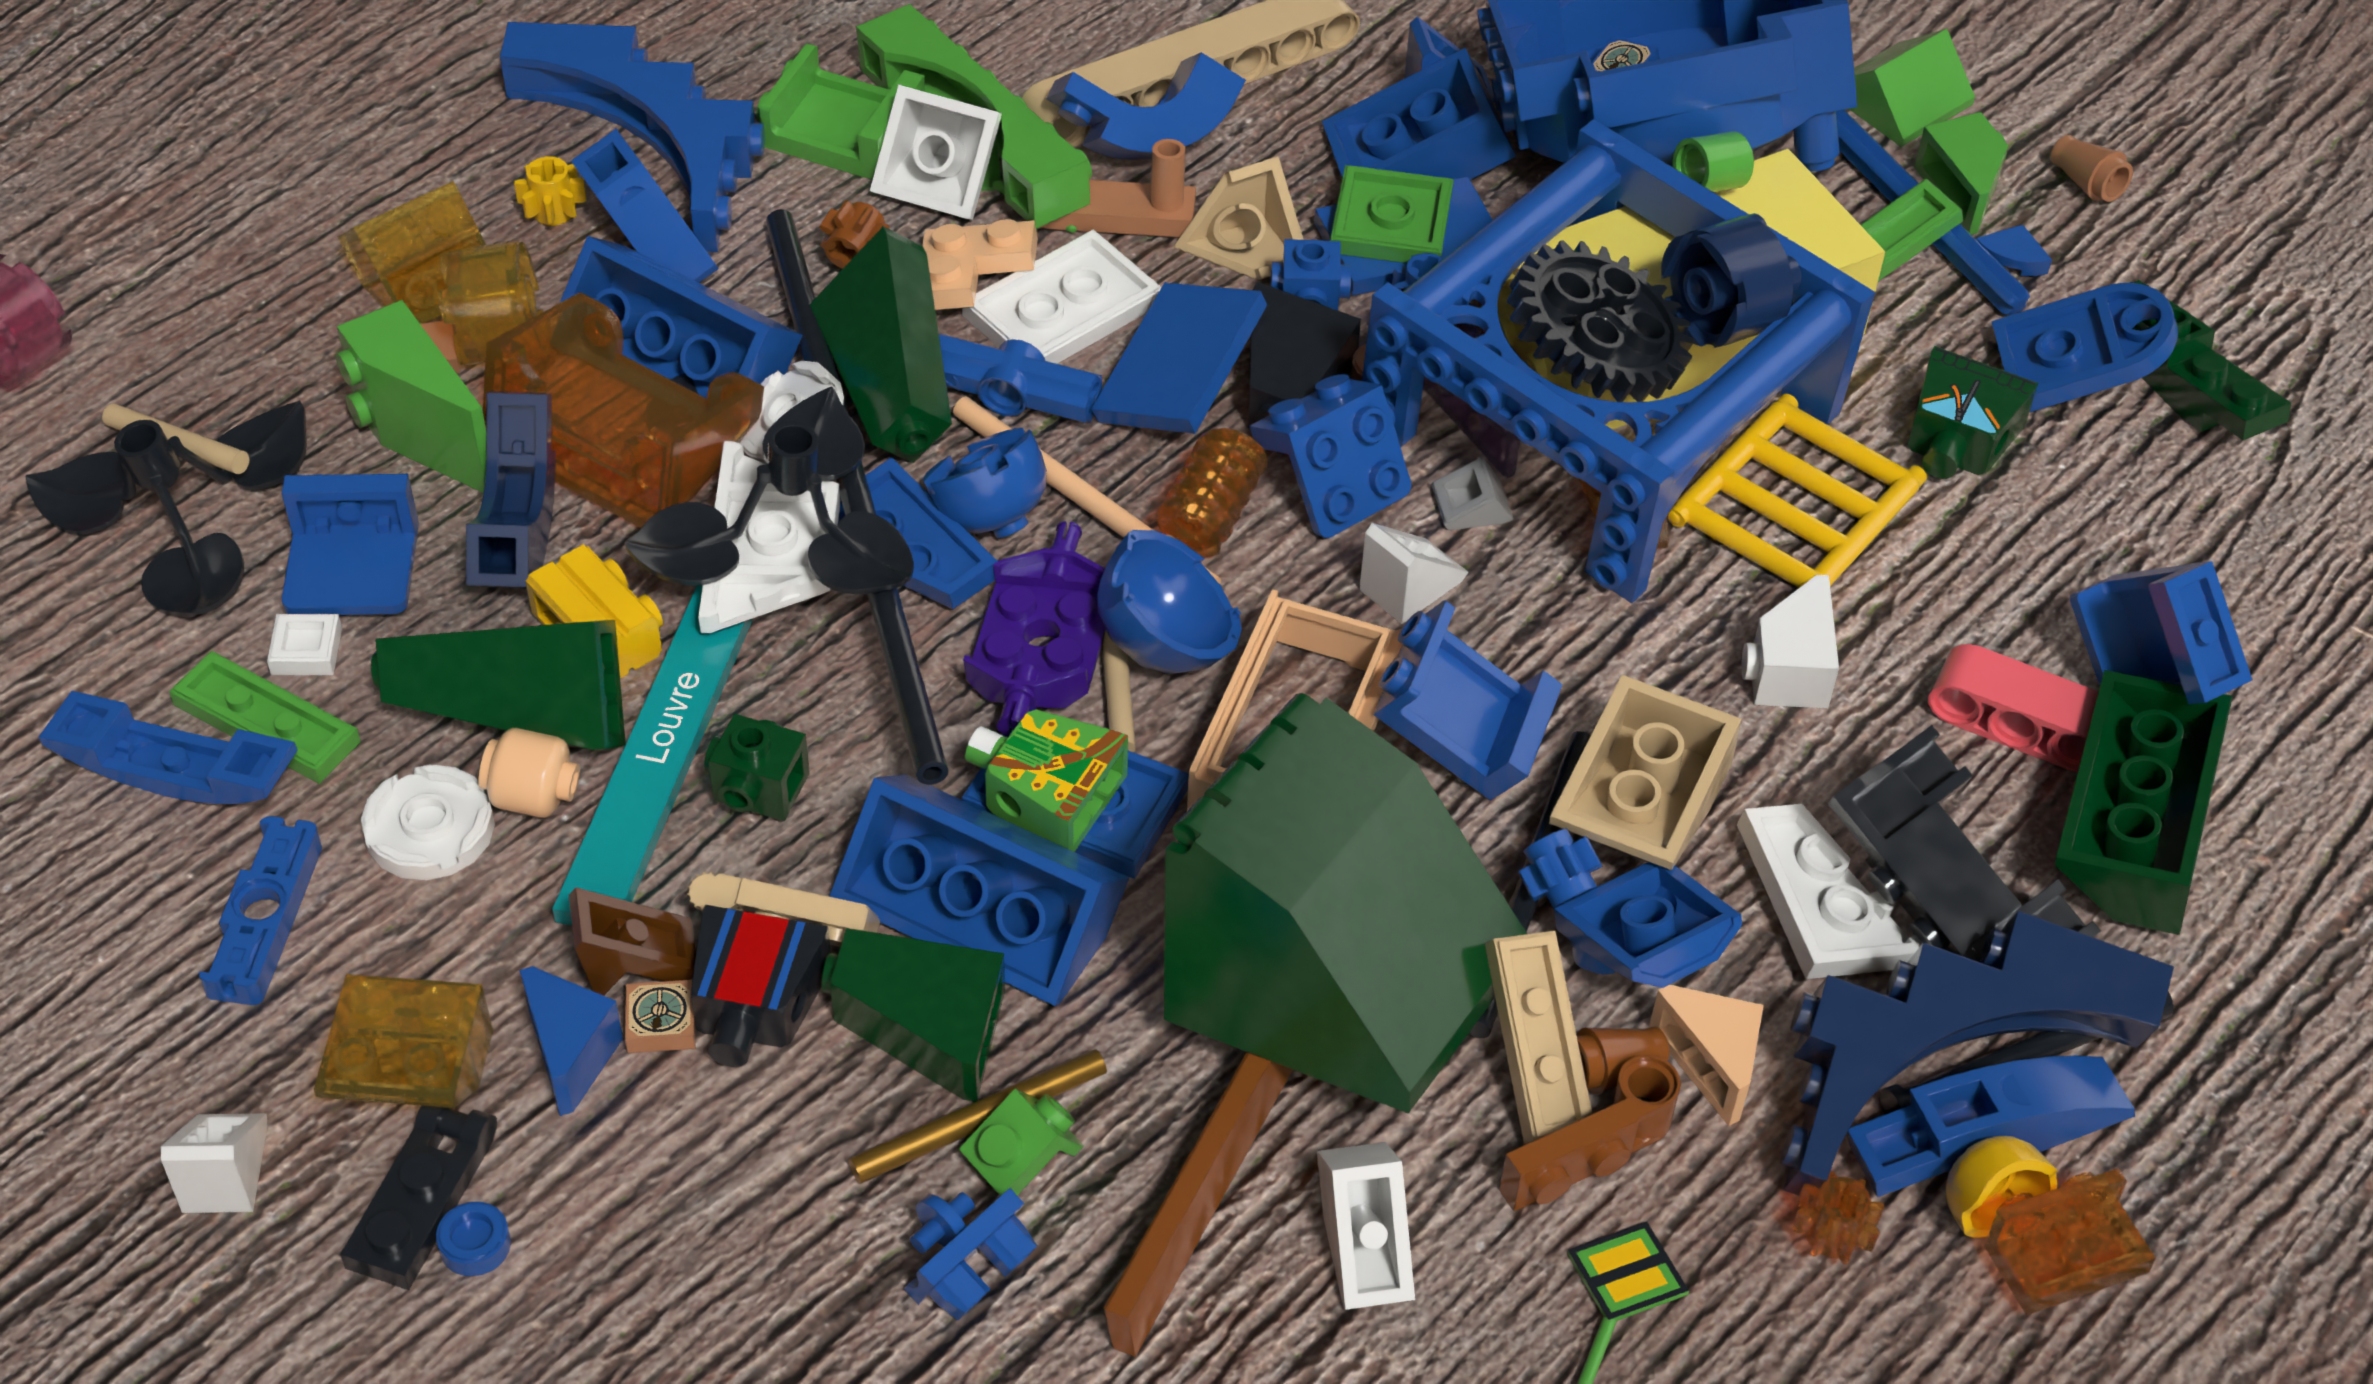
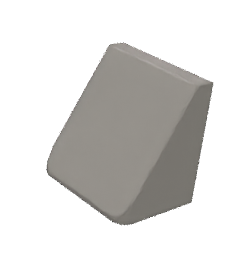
M1483 456L1431 483L1444 526L1448 531L1497 525L1514 520L1502 483Z

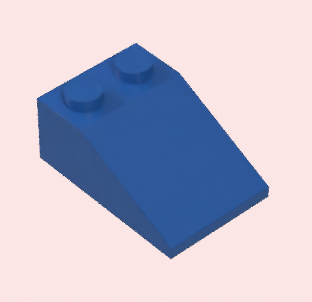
M1466 48L1322 121L1342 179L1345 165L1451 179L1469 177L1471 180L1516 157L1508 135L1503 130L1502 121L1489 90Z

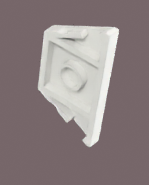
M724 441L714 507L725 516L727 528L736 522L757 479V467L765 465V463L745 456L743 445L734 441ZM822 480L821 489L830 519L837 526L841 501L839 484L831 480ZM771 483L766 485L742 536L732 540L739 551V564L737 568L726 577L703 585L698 616L701 633H712L830 591V588L815 578L808 563V549L811 542L817 537L826 534L819 525L810 491L807 490L805 493L797 496H788L777 491Z

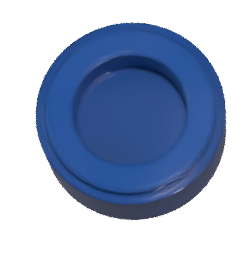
M467 1202L454 1207L444 1215L437 1227L436 1242L441 1259L447 1268L463 1276H479L496 1269L506 1259L511 1247V1236L506 1218L498 1208L484 1202Z

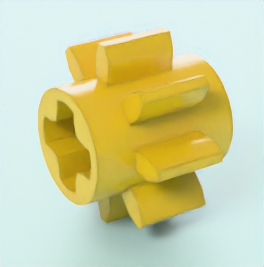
M545 156L537 158L529 165L524 166L526 179L515 180L514 186L517 203L523 204L525 218L534 217L541 224L556 226L566 223L572 217L577 216L575 203L586 202L587 198L584 179L578 178L577 169L573 164L567 165L560 158Z

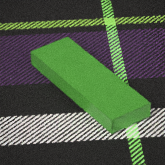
M213 651L209 652L169 691L174 706L233 737L237 729L295 742L298 751L287 767L318 784L361 742L356 727Z

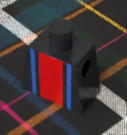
M711 905L704 906L691 987V1001L696 1029L703 1034L713 1035L708 1048V1053L712 1059L725 1066L741 1067L748 1062L754 1043L780 1048L791 1044L822 988L824 965L828 954L831 952L828 926Z

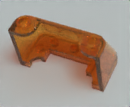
M579 292L486 343L483 416L486 432L488 392L552 393L551 451H556L555 482L642 528L648 519L657 512L678 503L691 502L721 466L724 441L740 443L759 420L762 411L764 386L741 374L727 372L716 377L710 383L707 398L622 355L623 330L617 315L603 303Z

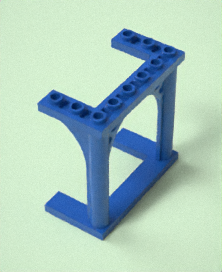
M1593 119L1580 129L1576 153L1573 157L1405 291L1402 292L1388 282L1372 295L1362 381L1382 385L1401 447L1417 434L1424 379L1426 377L1468 403L1476 412L1486 415L1516 435L1524 444L1534 447L1564 467L1572 476L1582 479L1600 491L1601 497L1585 572L1592 576L1602 587L1614 591L1632 604L1647 590L1665 518L1697 471L1735 430L1781 389V396L1783 394L1794 396L1798 401L1800 409L1827 425L1840 414L1875 291L1767 226L1780 241L1786 255L1793 257L1797 261L1801 270L1800 287L1793 291L1792 304L1787 317L1770 324L1702 384L1677 396L1649 402L1631 403L1599 400L1566 390L1543 378L1523 362L1511 348L1500 326L1497 307L1498 298L1506 280L1527 259L1531 252H1537L1542 245L1548 243L1568 226L1627 206L1675 237L1735 217L1749 215ZM1476 299L1482 304V307L1470 306L1469 303L1471 300ZM1454 324H1473L1485 330L1486 333L1477 338H1472L1455 327ZM1647 419L1663 421L1656 423L1654 435H1652L1651 425ZM1612 420L1624 421L1633 429L1636 439L1630 442L1605 424Z

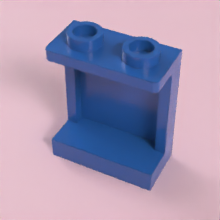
M2212 561L2116 574L2070 595V603L2099 687L2104 670L2182 685L2188 704L2206 703L2253 680Z
M1443 600L1426 614L1422 611L1414 613L1401 629L1398 641L1402 644L1397 658L1390 663L1380 678L1379 687L1383 689V692L1373 715L1491 801L1529 776L1563 684L1543 670L1520 685L1447 630L1455 607L1446 600Z

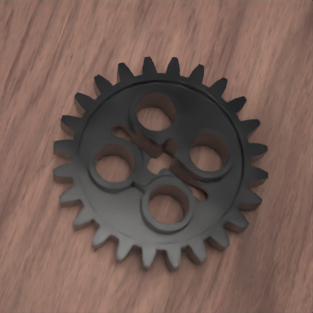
M1562 240L1559 241L1554 250L1544 244L1537 254L1531 252L1510 283L1509 287L1513 291L1508 297L1507 303L1515 307L1510 320L1525 326L1518 336L1519 339L1526 342H1536L1538 345L1532 355L1535 359L1549 357L1554 362L1551 368V373L1554 376L1564 371L1572 375L1571 384L1575 389L1580 387L1583 381L1591 384L1592 392L1596 398H1600L1607 389L1610 390L1617 402H1623L1628 394L1637 402H1644L1649 394L1658 399L1666 389L1671 390L1692 359V355L1688 350L1693 345L1694 339L1684 334L1689 328L1690 322L1675 316L1681 307L1680 303L1663 299L1662 295L1667 289L1665 285L1651 286L1646 281L1649 276L1647 269L1635 273L1629 269L1630 262L1628 257L1623 256L1617 263L1611 260L1606 247L1602 246L1597 255L1591 253L1589 247L1583 241L1579 242L1574 251Z

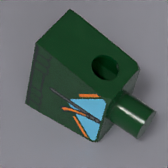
M1934 346L1922 383L1907 445L1911 451L1924 455L1922 460L1924 469L1936 478H1951L1958 468L1976 475L1986 474L2024 429L2039 383Z

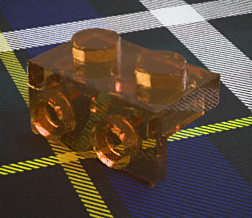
M2119 1168L2096 1176L2091 1172L2078 1174L2064 1182L2060 1188L2037 1196H2033L2031 1193L2018 1194L2005 1201L1997 1209L1984 1247L2026 1316L2150 1272L2156 1257L2119 1202L2127 1183Z

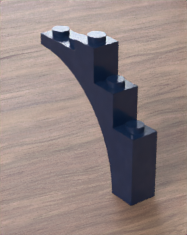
M2017 911L2002 930L1993 928L1990 931L1981 953L1980 963L1923 943L1908 962L1899 960L1896 963L1888 982L1886 995L1827 975L1813 995L1806 992L1801 995L1791 1022L1790 1030L1800 1034L1794 1057L1811 1064L1805 1074L1798 1097L1799 1102L1808 1105L1802 1127L1793 1125L1790 1129L1780 1158V1164L1790 1167L1783 1190L1810 1200L1827 1181L1837 1151L1855 1117L1866 1102L1882 1086L1906 1068L1936 1052L1969 1040L2002 1033L2025 1031L2069 1032L2104 1038L2137 1048L2160 1026L2174 966Z

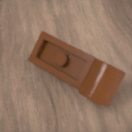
M1639 1055L1624 1063L1620 1069L1611 1106L1507 1153L1499 1191L1513 1212L1534 1202L1538 1204L1550 1203L1562 1196L1572 1184L1594 1174L1598 1177L1608 1176L1624 1166L1631 1157V1153L1661 1140L1670 1129L1680 1092L1681 1081L1677 1070L1671 1063L1658 1056ZM1636 1097L1648 1098L1654 1102H1645Z

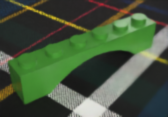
M908 4L856 26L861 71L879 87L890 90L902 72L908 70L924 75L925 92L1002 113L994 146L997 148L1002 159L1005 202L1026 221L1034 220L1036 229L1090 204L1089 180L1092 177V168L1085 153L1069 144L1057 133L1051 123L1044 122L1027 107L1020 96L1013 95L997 80L990 70H985L973 60L963 46L956 45L941 32L933 20L925 18L911 4Z

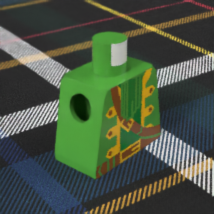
M1036 709L1024 715L1009 737L983 726L977 728L967 745L965 759L967 762L986 770V806L991 813L1075 852L1128 776V735Z

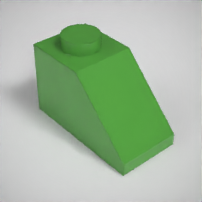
M1981 112L1924 126L1914 168L1923 179H1928L1962 209L1963 222L1960 224L1971 235L1978 233L1998 184L2003 162L2007 156L2008 144L2005 142L2002 134L1995 130Z

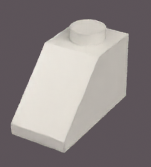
M1829 575L1814 576L1760 617L1754 643L1745 642L1742 652V677L1746 680H1752L1754 705L1809 708L1829 707L1839 671Z
M1386 1142L1317 1151L1323 1219L1343 1307L1346 1310L1415 1300L1401 1159Z

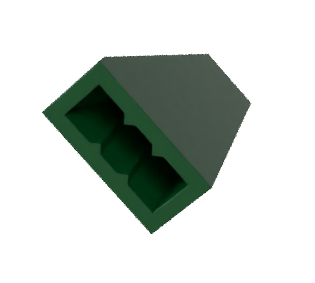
M882 226L809 305L872 444L915 463L952 425L927 253L923 246Z
M615 620L375 639L376 652H374L371 659V675L375 686L380 689V699L383 703L503 730L520 728L552 735L565 740L569 745L591 750L626 745Z

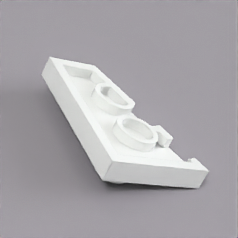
M1803 804L1744 809L1737 827L1806 979L1827 977V975L1842 976L1890 971L1894 969L1899 960L1904 962L1910 960L1923 943L1916 935L1908 937L1890 917L1894 907L1878 891L1870 894L1848 869L1850 857Z

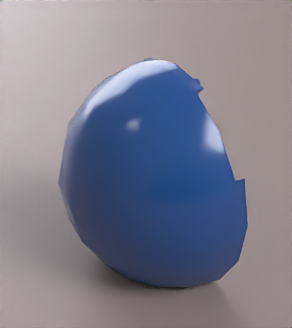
M1132 530L1128 532L1117 546L1107 563L1100 581L1097 594L1098 614L1110 639L1140 666L1166 674L1207 669L1236 649L1242 631L1239 616L1241 612L1238 610V607L1232 608L1221 585L1202 565L1201 562L1205 558L1182 541L1155 530Z

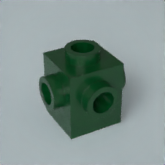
M734 714L723 735L713 737L705 756L704 768L706 772L710 773L714 801L724 803L729 808L739 812L751 811L785 821L810 774L806 734L784 728L770 720H756Z

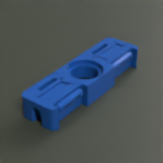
M274 816L265 817L259 822L264 837L250 871L240 869L220 918L219 924L223 933V939L209 973L199 971V977L207 998L246 1005H257L264 1000L322 851L318 830L313 822L297 820L294 827H288L283 818ZM271 899L279 903L276 912L264 919H251L244 915L248 906L256 901Z

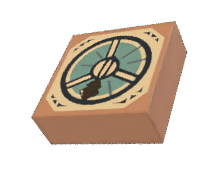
M692 980L626 984L625 1042L627 1053L696 1049V1026L691 1001Z

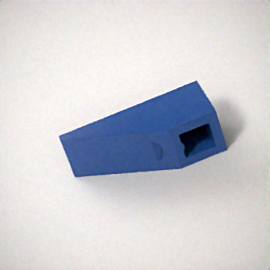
M614 129L571 160L638 253L698 283L719 269L617 129Z

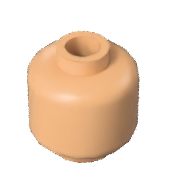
M510 728L499 740L491 739L488 742L480 765L479 787L487 790L489 801L496 808L539 818H547L558 808L561 800L572 801L578 786L580 765L570 762L569 747L565 740L543 733Z

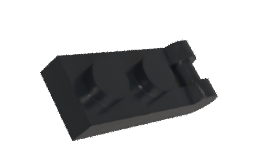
M429 1095L424 1100L418 1111L412 1133L340 1254L345 1269L410 1290L436 1244L438 1224L447 1212L458 1205L494 1140L497 1130L496 1116L479 1110H472L469 1114L454 1110L451 1101ZM444 1136L459 1141L452 1154L437 1149Z

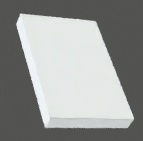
M1093 229L1036 260L1034 270L1014 272L976 293L974 307L962 308V316L998 348L1007 340H1023L1039 349L1045 357V361L1058 364L1146 314L1159 293L1161 286Z

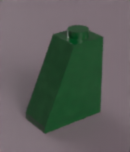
M846 928L839 954L831 952L828 954L822 977V991L831 993L834 1021L959 1098L977 1102L1005 994L1004 953Z

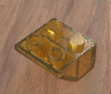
M454 181L357 225L338 236L363 287L383 308L403 300L420 324L506 284Z
M346 974L314 1086L315 1096L317 1098L456 1108L480 1086L493 1033L483 985Z

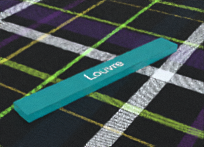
M703 585L696 586L552 908L554 919L557 923L572 926L569 894L575 887L632 902L754 619L752 618L712 633H701L698 616Z

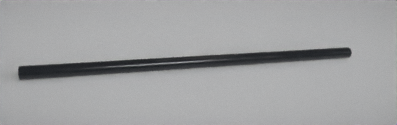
M784 209L775 210L767 216L766 225L795 331L803 335L799 343L803 361L818 362L839 381L831 351L809 305L816 297L793 215ZM844 400V401H843V407H844V409L846 410V412L848 413L847 407H846V403H845V400ZM861 462L854 471L836 479V482L839 484L845 515L853 511H865L877 515ZM898 588L868 593L870 608L917 780L926 785L937 784L947 777L949 770Z

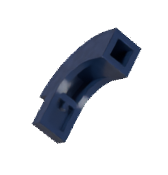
M490 391L487 393L486 478L483 500L478 516L466 524V585L527 587L525 580H527L528 575L543 566L551 529L555 490L556 451H551L552 393Z

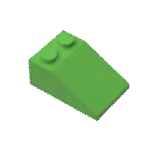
M400 300L338 325L337 330L342 351L336 353L335 358L344 380L352 389V393L346 395L345 400L357 426L361 428L367 425L382 446L484 493L487 432L482 407L404 301Z

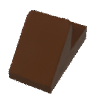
M577 887L569 894L575 950L594 992L605 996L626 972L662 981L691 980L693 978L696 948L691 918Z

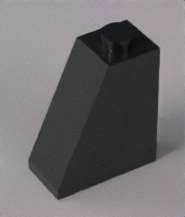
M1257 282L1253 290L1262 292L1267 307L1250 335L1248 428H1250V425L1269 416L1268 410L1273 405L1289 399H1302L1315 392V385L1325 378L1341 374L1348 375L1352 369L1353 355L1359 348L1361 319Z

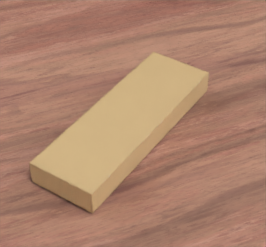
M1556 931L1495 938L1485 943L1524 1145L1592 1115Z

